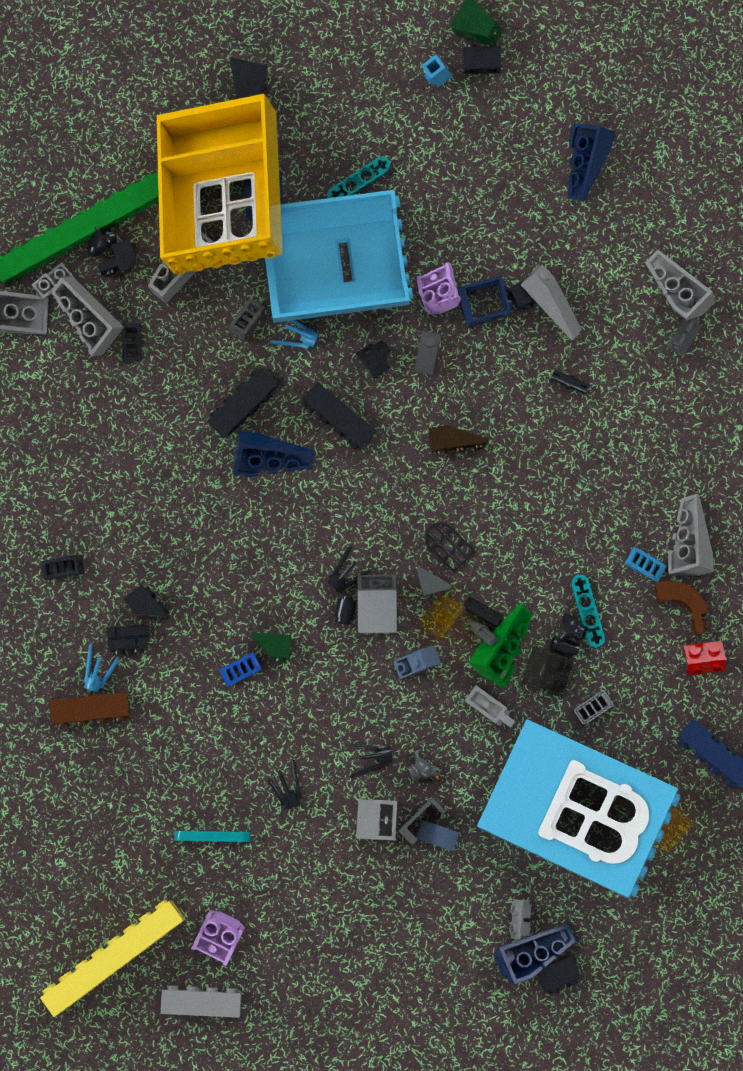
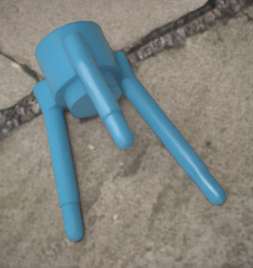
M291 320L290 322L302 328L303 331L288 324L285 325V328L301 334L300 341L303 343L270 341L271 344L308 349L309 346L314 347L318 333L297 320Z
M89 644L86 673L83 681L85 683L84 688L99 692L100 688H104L107 679L119 662V658L115 659L102 681H100L101 677L97 676L101 658L98 657L93 674H91L93 645Z

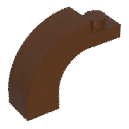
M663 581L654 584L657 604L669 601L681 603L690 613L694 635L697 636L705 633L704 630L707 629L706 621L701 615L709 612L706 603L696 590L677 581Z

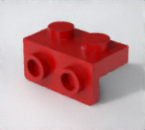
M722 641L685 645L683 647L687 664V675L718 673L726 670V656Z

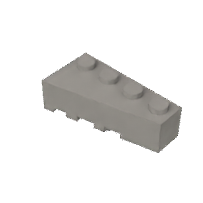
M73 276L61 277L51 290L53 296L63 312H66L69 316L71 325L77 329L80 334L79 337L87 345L91 357L103 355L124 327Z

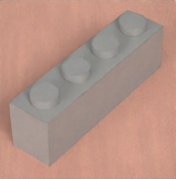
M167 985V989H162L160 1014L240 1018L242 992H238L237 988H226V992L218 991L217 987H206V991L198 990L197 986H187L186 990H181L179 986Z

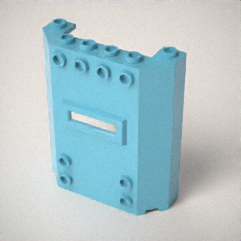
M394 190L281 204L283 254L276 255L274 258L265 257L273 323L409 305L410 299H413L412 288H408V285H410L409 274H405L404 267H407L406 255L402 256V249L405 248L404 237H400L399 231L402 230L401 219H397V207H400L399 195L395 196ZM340 243H347L352 275V281L344 282Z

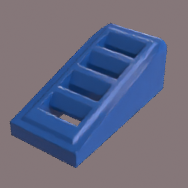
M253 652L223 667L219 671L227 687L262 671ZM248 660H251L255 669H250ZM241 663H244L248 671L245 674L240 666ZM235 666H237L241 676L237 677L233 669ZM229 669L234 678L232 681L226 672Z

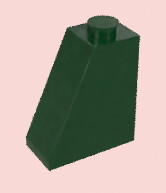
M464 0L451 25L457 36L495 46L503 31L498 23L475 0Z

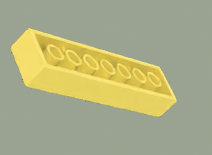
M163 900L155 906L156 911L154 913L147 912L139 918L140 923L138 925L131 924L123 930L124 935L122 937L118 935L107 942L108 947L106 949H103V947L99 948L91 954V960L88 961L86 959L76 965L75 972L72 973L70 971L58 979L60 981L59 984L56 985L54 983L42 991L44 995L40 999L53 1017L62 1013L186 920L172 900L168 902Z

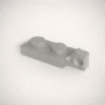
M475 686L464 700L499 726L504 723L509 728H512L516 722L508 716L510 711L478 686Z

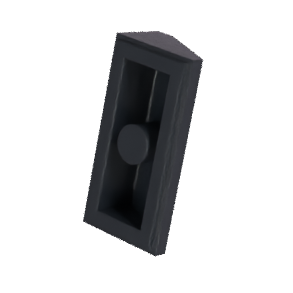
M471 596L463 607L464 610L494 627H497L503 616Z

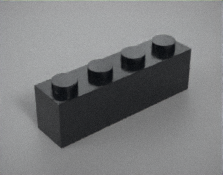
M318 382L303 398V403L305 404L303 407L311 414L313 412L320 416L318 419L324 425L330 424L334 428L333 432L341 438L342 436L349 440L347 443L355 450L359 448L362 451L376 434V430Z

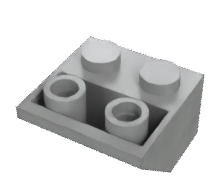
M358 799L356 839L395 841L397 801Z

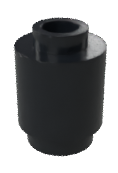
M342 596V599L337 600L334 617H336L335 622L350 625L356 608V602L353 601L354 598Z

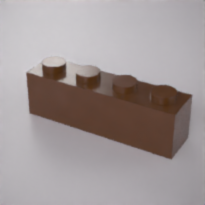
M127 692L49 701L51 724L56 725L57 728L68 727V723L75 722L76 726L88 725L87 721L94 720L95 724L107 723V719L114 718L115 722L126 721V717H130L129 695Z

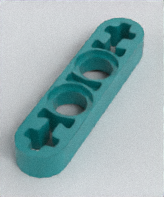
M386 157L376 158L330 188L327 192V198H332L333 192L335 194L340 193V187L343 188L344 193L347 194L346 196L357 194L386 175L390 170V161ZM379 162H381L382 164L386 163L385 169L383 170L382 168H379L378 170H376V173L378 175H375L371 167L373 166L375 170L379 167ZM370 172L372 175L371 179L368 181L361 178L362 173ZM348 182H354L356 189L349 191L345 186Z
M577 575L572 579L571 587L581 622L588 629H594L598 626L599 630H595L596 636L601 637L598 641L599 644H596L594 641L591 642L593 633L592 631L590 633L587 631L586 640L591 647L598 648L604 643L605 636L589 580L584 575ZM578 578L581 581H585L583 591L588 590V593L577 595V592H581L580 587L575 586ZM582 597L590 599L589 607L581 606L580 599ZM586 616H594L596 623L593 626L587 625L585 622Z
M174 831V841L250 842L251 832Z

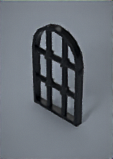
M445 523L433 524L426 532L425 540L430 551L453 572L465 564L476 552L454 528ZM437 525H444L450 529L444 533ZM435 527L442 534L439 540L429 532L431 528ZM452 531L461 539L458 544L449 537ZM427 536L435 543L432 547L428 543ZM445 538L454 547L450 552L441 543ZM463 543L473 551L469 556L460 547ZM437 546L446 552L444 558L434 551ZM456 550L466 558L462 563L453 556ZM449 557L459 565L455 570L446 562Z

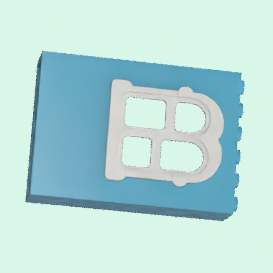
M526 719L477 827L627 899H631L632 896L636 897L640 886L637 883L639 879H644L647 873V861H652L656 853L654 848L656 842L660 843L662 840L664 824L668 825L672 818L671 808L672 806H677L681 796L678 794V788ZM578 778L590 781L608 791L599 811H593L570 800V793ZM617 795L629 799L635 806V816L627 823L617 822L607 816L611 804ZM566 807L585 816V820L576 837H571L556 829L557 821ZM593 821H598L620 833L622 844L616 852H603L585 843V837Z

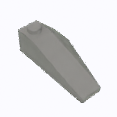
M543 264L538 265L522 282L521 286L563 332L573 340L582 329L554 276Z

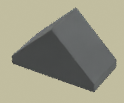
M418 566L416 572L423 597L446 592L451 589V584Z

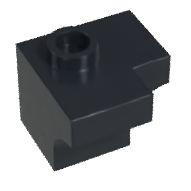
M382 340L375 345L370 343L355 353L374 379L390 369L387 363V355L391 350Z

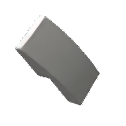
M61 262L48 274L42 275L32 286L43 299H46L52 295L51 290L61 277H71L73 275Z

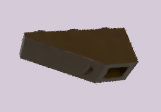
M448 425L428 428L431 453H436V456L445 455L447 451L455 450V453L465 452L466 448L471 447L474 450L484 449L485 445H488L489 442L487 438Z

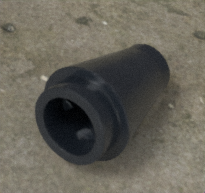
M553 636L550 643L551 652L558 655H578L579 644L568 639L561 642L559 641L560 636Z

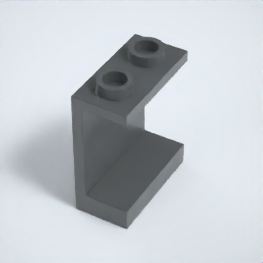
M431 798L398 831L411 845L418 839L407 827L430 804L442 815L446 812L443 809L445 805L438 798L435 800Z

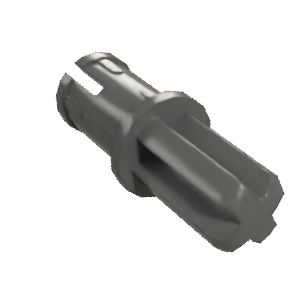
M470 618L467 621L466 627L473 631L478 639H483L490 646L497 642V637L489 631L488 626L482 625L476 618Z

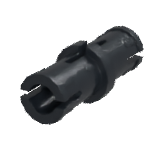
M556 369L550 381L566 386L565 389L569 390L570 388L583 395L586 394L589 383H585L574 378V375L569 376Z

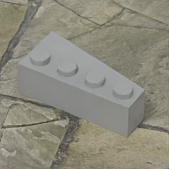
M201 232L202 239L205 242L213 243L210 238ZM162 262L148 286L153 294L167 304L196 271H188L181 275L174 274Z

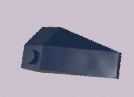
M580 123L573 124L569 140V147L573 148V157L569 158V164L573 165V173L569 176V199L585 201L611 151L615 131L600 126Z
M238 431L235 444L233 475L254 477L258 476V472L269 471V474H275L277 469L286 468L288 471L312 468L315 451L260 433Z
M565 924L499 947L493 956L500 973L513 985L532 979L573 945L576 940L569 924Z

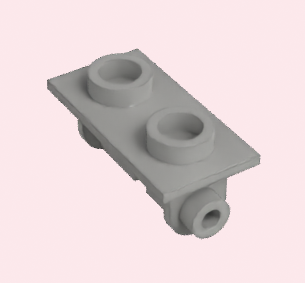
M513 899L510 909L512 923L509 927L511 939L522 940L530 936V922H524V918H531L532 905L530 900Z

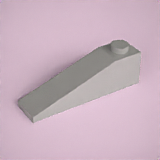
M657 250L645 262L673 310L686 320L702 316L716 302L713 291L661 251Z
M694 494L682 498L677 516V522L680 523L677 533H673L672 537L673 540H676L674 551L669 550L668 555L669 575L700 576L714 572L713 552L699 494Z

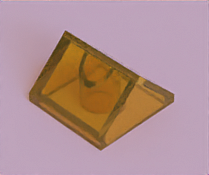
M440 593L418 624L442 641L466 608Z

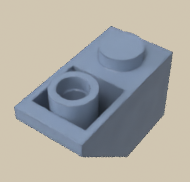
M435 646L417 650L393 661L400 679L441 664Z

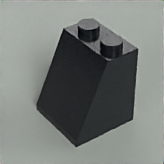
M230 57L237 99L265 94L269 79L267 65Z

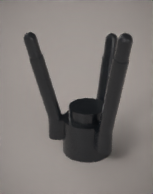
M352 546L347 548L334 572L329 576L330 580L327 582L338 593L341 589L345 591L349 586L358 581L357 576L345 584L347 579L344 578L356 564L355 561L342 574L338 573ZM368 569L360 575H367L371 570Z
M350 745L351 748L377 750L375 754L359 756L358 759L376 758V762H380L351 774L350 778L388 766L389 762H393L391 747H385V745Z
M294 759L291 763L295 793L293 790L289 791L280 770L278 775L285 791L284 794L281 795L272 780L268 779V783L279 798L281 805H285L286 809L299 805V799L302 798L299 792Z

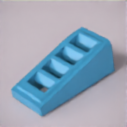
M635 546L624 565L655 582L659 581L666 568L665 564ZM637 554L639 558L636 564H634L632 561ZM645 558L646 561L643 567H639L642 559ZM649 562H652L653 564L649 572H647L645 569ZM656 565H657V566H659L660 568L658 569L656 575L654 576V575H652V572L654 571V569H655V567H656Z

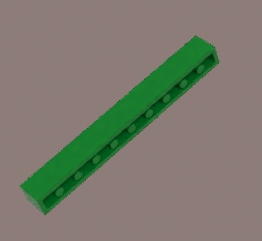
M157 172L145 175L142 178L143 180L138 183L133 182L129 184L125 190L112 193L107 200L96 202L92 208L78 212L76 217L72 219L67 218L59 226L45 230L43 235L32 237L23 246H16L10 250V253L0 255V281L3 286L12 283L92 239L96 226L103 232L159 202Z

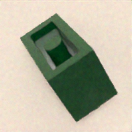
M252 632L253 639L270 658L274 659V662L286 663V659L290 660L291 635Z

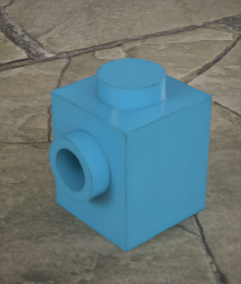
M437 54L421 65L426 72L424 76L430 84L434 83L437 87H440L453 77Z

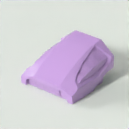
M449 262L423 276H417L419 294L425 311L428 314H442L458 306L461 298L458 295L453 268Z
M210 910L191 949H197L223 962V965L227 966L245 927L237 919L223 912Z

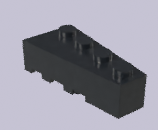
M255 369L250 374L251 378L246 383L245 381L236 388L237 392L233 396L229 395L223 401L224 405L220 409L216 408L209 415L211 418L207 422L222 438L229 437L246 421L244 418L246 415L248 417L253 415L260 407L258 405L260 402L268 401L273 396L272 391L276 388L280 390L285 386L269 369Z

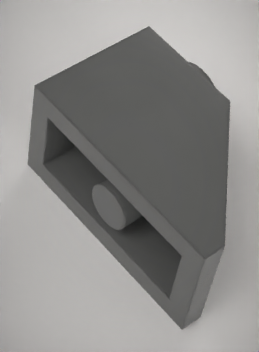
M422 331L414 372L433 375L441 334Z

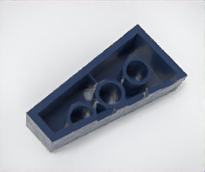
M695 719L691 720L677 736L680 740L678 742L679 745L685 750H692L695 753L693 756L701 763L703 761L709 765L708 769L714 775L720 774L724 778L723 782L731 789L733 787L736 789L742 788L743 758L734 752L731 754L729 752L730 749L725 743L720 740L716 741L714 739L715 736Z

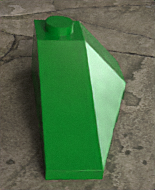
M520 603L492 632L497 637V642L490 646L483 641L468 662L478 674L501 688H505L514 673L516 666L512 665L515 654H520L519 641L520 638L526 636L532 614L524 604Z

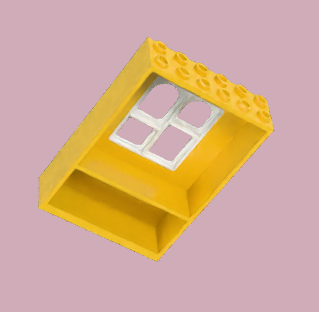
M265 94L157 115L160 258L174 274L181 275L188 271H202L210 267L219 268L227 264L236 265L243 261H256L259 258L265 257L274 258L276 255L283 254L277 117L275 109ZM251 179L252 196L247 199L230 201V183ZM221 185L222 211L201 215L200 190L204 187ZM252 206L253 228L251 232L244 237L234 236L231 231V210ZM222 220L223 234L221 238L213 243L205 242L201 235L202 224Z

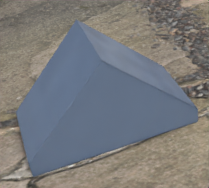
M422 820L417 839L453 851L459 833Z

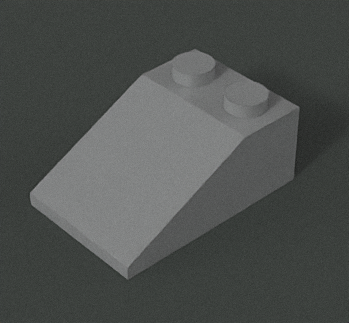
M0 291V332L46 335L49 297L43 299L38 295Z

